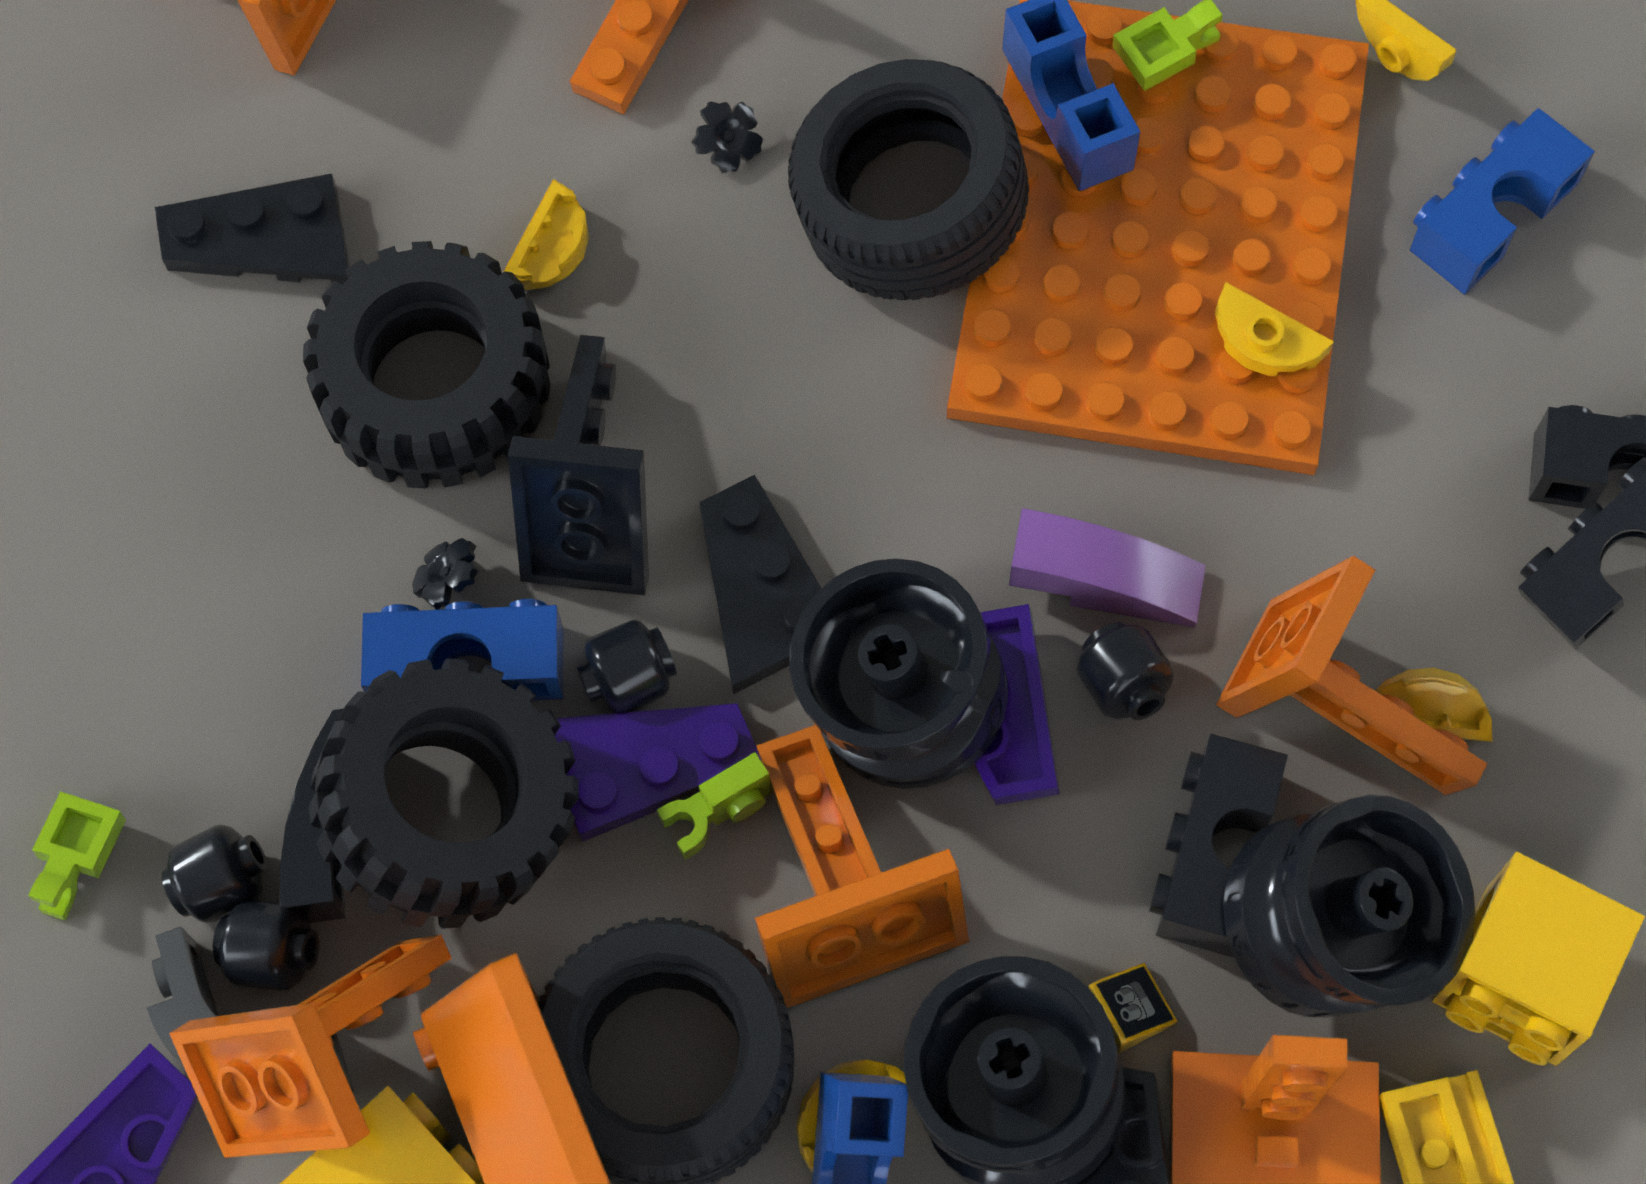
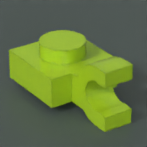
M1204 0L1198 3L1186 14L1175 20L1166 8L1163 7L1114 34L1113 48L1142 89L1146 91L1195 64L1197 49H1203L1219 41L1220 32L1215 25L1222 21L1223 14L1212 0Z
M756 752L699 785L700 792L686 800L672 801L657 809L658 818L665 828L679 820H688L693 823L694 829L692 833L677 842L678 849L685 860L697 854L705 846L709 838L708 824L713 822L717 826L729 818L732 822L742 821L756 813L765 804L766 800L764 797L771 794L770 778L767 769Z
M60 791L32 848L38 859L47 862L28 894L31 900L40 902L38 909L41 913L66 921L76 897L77 879L80 873L99 879L126 822L120 810Z

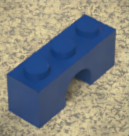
M1028 0L1006 9L1002 50L1078 191L1134 170L1140 130L1114 83L1100 89L1096 87L1086 60L1085 44L1087 35L1067 0Z
M1539 107L1521 125L1515 120L1507 124L1492 143L1491 149L1493 151L1483 161H1480L1477 157L1471 159L1452 183L1454 189L1444 199L1438 195L1429 199L1413 221V224L1418 229L1409 251L1464 295L1504 257L1517 229L1514 224L1497 211L1494 203L1501 201L1516 202L1527 207L1539 218L1543 219L1580 183L1595 153L1593 149Z
M520 599L511 602L509 607L483 608V606L474 602H454L448 604L445 610L420 611L411 605L394 604L382 608L381 612L363 613L361 687L364 692L368 691L374 678L388 670L397 672L399 678H401L407 664L427 659L432 663L433 670H440L447 658L456 659L462 656H478L490 662L492 668L504 672L500 682L514 690L522 683L534 692L536 697L533 701L564 699L563 625L557 605H547L545 602L536 599Z
M821 1072L812 1184H887L892 1158L904 1157L908 1091L905 1083L889 1076Z

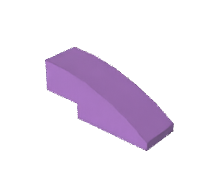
M1022 508L1009 586L1071 596L1070 606L1196 627L1206 565L1166 547L1117 530L1065 516Z

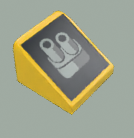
M1145 963L1107 976L1088 985V988L1102 1004L1112 1025L1118 1054L1178 1022Z

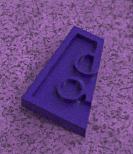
M1029 604L980 612L987 625L988 633L994 641L1004 663L1008 678V703L1004 721L995 740L983 756L974 764L996 805L1060 795Z
M737 703L557 718L561 727L555 734V738L558 743L567 741L571 744L576 760L566 775H574L579 780L578 800L570 811L575 816L574 822L582 842L657 812V809L667 803L690 798L700 792L699 785L756 752L760 759L755 742Z
M149 1043L11 1184H156L198 1101L190 1080Z

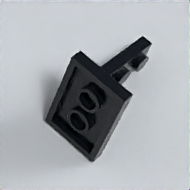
M580 335L554 440L513 436L508 453L520 581L645 596L649 579L644 450L601 446L605 430V409H601L602 400L612 401L616 383V365L606 363L605 337Z

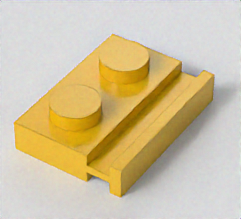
M1478 1070L1452 1078L1445 1077L1383 1092L1379 1095V1106L1404 1184H1514Z

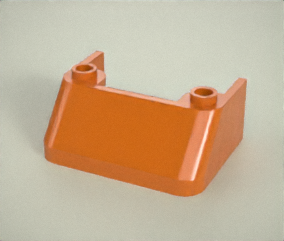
M517 953L490 963L421 1013L424 1028L413 1032L415 1042L427 1070L430 1071L437 1067L441 1069L485 1184H611L539 1008V998Z

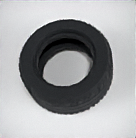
M903 59L880 63L852 74L830 89L804 118L802 126L798 129L795 135L796 138L793 140L792 152L788 159L790 194L798 217L816 256L823 262L826 269L832 272L834 277L843 280L844 284L850 288H855L856 291L868 293L874 297H882L883 299L896 298L897 300L906 301L908 299L918 300L925 297H936L946 294L951 290L961 288L967 283H971L977 276L987 272L991 266L998 262L999 257L1007 252L1009 245L1014 242L1016 233L1019 232L1023 225L1022 220L1025 219L1026 206L1029 201L1028 173L1015 124L1002 98L995 93L990 85H986L984 80L975 77L968 70L934 60ZM913 141H938L961 150L970 159L969 172L956 193L933 211L907 220L877 219L857 211L849 204L852 186L863 168L886 150Z
M655 917V920L648 921V918L638 920L639 923L632 924V922L622 923L623 927L616 929L614 926L606 930V934L602 936L598 934L592 937V942L588 944L583 943L577 949L578 952L575 955L571 954L565 959L566 964L563 967H558L554 973L555 977L553 980H549L545 986L546 992L540 996L538 1001L539 1008L607 1176L612 1184H707L709 1182L714 1184L720 1181V1178L728 1177L735 1173V1169L739 1165L741 1167L745 1166L752 1156L757 1155L761 1151V1145L763 1143L767 1144L772 1136V1132L776 1130L781 1122V1115L785 1113L787 1101L792 1091L791 1085L794 1076V1044L786 1004L780 990L776 986L774 978L771 974L767 973L766 966L756 959V956L750 949L745 950L741 942L736 939L732 940L722 930L717 932L714 927L706 924L701 926L693 920L682 922V918L666 920L664 917ZM658 988L692 991L718 1005L736 1028L740 1042L737 1070L722 1097L696 1118L669 1126L633 1123L608 1109L594 1092L589 1075L592 1042L608 1014L631 996Z

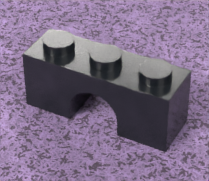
M1566 405L1559 408L1548 407L1534 432L1528 500L1587 509L1597 502L1607 486L1609 471L1616 469L1629 470L1642 458H1646V416L1633 414L1615 417L1595 414L1590 409L1578 405Z
M1645 457L1633 465L1617 482L1616 485L1622 490L1617 497L1605 508H1602L1597 502L1589 506L1569 526L1568 529L1574 536L1556 553L1549 546L1544 548L1520 572L1526 579L1518 587L1521 595L1575 650L1624 606L1623 598L1604 579L1601 573V564L1607 551L1616 543L1627 539H1642L1646 541Z
M1211 733L1203 754L1191 751L1181 785L1182 790L1193 792L1187 815L1175 812L1165 850L1177 853L1172 874L1168 876L1159 873L1149 912L1161 915L1156 936L1234 957L1224 926L1223 910L1226 880L1230 869L1217 858L1212 845V837L1223 830L1240 828L1257 833L1260 829L1269 825L1274 814L1288 754Z

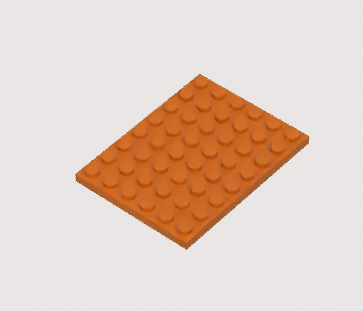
M1020 0L1019 4L1028 0ZM1067 0L1087 35L1085 44L1086 60L1096 87L1100 89L1114 83L1140 130L1134 170L1078 191L1010 63H1008L1002 100L1013 119L1028 173L1029 201L1026 206L1025 219L1022 220L1023 225L1019 232L1016 233V238L1009 245L1007 252L1000 256L998 262L991 266L987 272L977 276L975 280L969 283L946 418L1315 475L1319 462L1332 349L1314 368L1309 370L1302 368L1295 372H1278L1277 376H1267L1245 368L1227 353L1224 348L1225 341L1218 330L1215 310L1224 284L1227 282L1333 341L1369 43L1220 22L1215 25L1220 32V40L1203 49H1197L1195 64L1144 91L1114 50L1113 35L1153 12ZM1171 15V17H1172L1174 20H1175L1176 18L1180 17V16Z

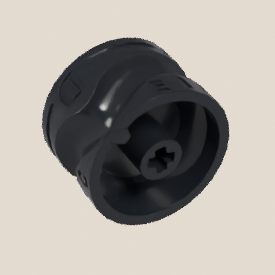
M898 558L874 560L855 566L834 577L814 595L804 608L794 629L789 650V671L794 692L804 711L821 731L834 753L848 768L861 777L882 786L895 788L928 787L945 782L966 771L983 756L995 740L1004 721L1008 703V678L1004 663L971 595L956 579L939 568L920 561Z
M1365 795L1328 805L1313 814L1295 815L1260 829L1244 844L1234 859L1226 880L1223 899L1224 926L1230 949L1241 971L1252 986L1271 1003L1287 1012L1308 1018H1330L1386 1006L1405 1005L1424 1000L1440 991L1456 975L1463 963L1473 938L1476 915L1474 890L1468 868L1457 845L1446 830L1427 812L1410 802L1383 795Z
M1000 956L980 960L957 970L940 982L922 1002L911 1022L905 1042L903 1066L907 1091L935 1150L946 1165L966 1183L1078 1184L1092 1174L1109 1155L1115 1140L1114 1134L1115 1132L1118 1133L1120 1129L1119 1123L1120 1121L1122 1122L1126 1112V1086L1112 1025L1102 1004L1091 990L1070 972L1050 962L1025 956Z

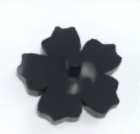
M711 101L707 103L705 108L700 110V114L707 125H701L696 128V136L691 141V144L695 147L696 154L698 155L713 152L711 163L718 166L721 173H727L728 171L736 172L740 167L741 159L745 161L751 160L755 154L761 153L763 138L755 132L748 131L754 129L758 124L752 107L747 106L744 102H739L731 110L727 102L719 104Z
M460 538L451 544L445 541L433 547L424 557L427 565H421L416 571L412 583L413 594L418 598L422 597L436 610L443 606L446 607L450 602L452 589L460 593L466 586L475 583V576L478 574V570L470 563L475 559L474 550L476 545L471 541Z

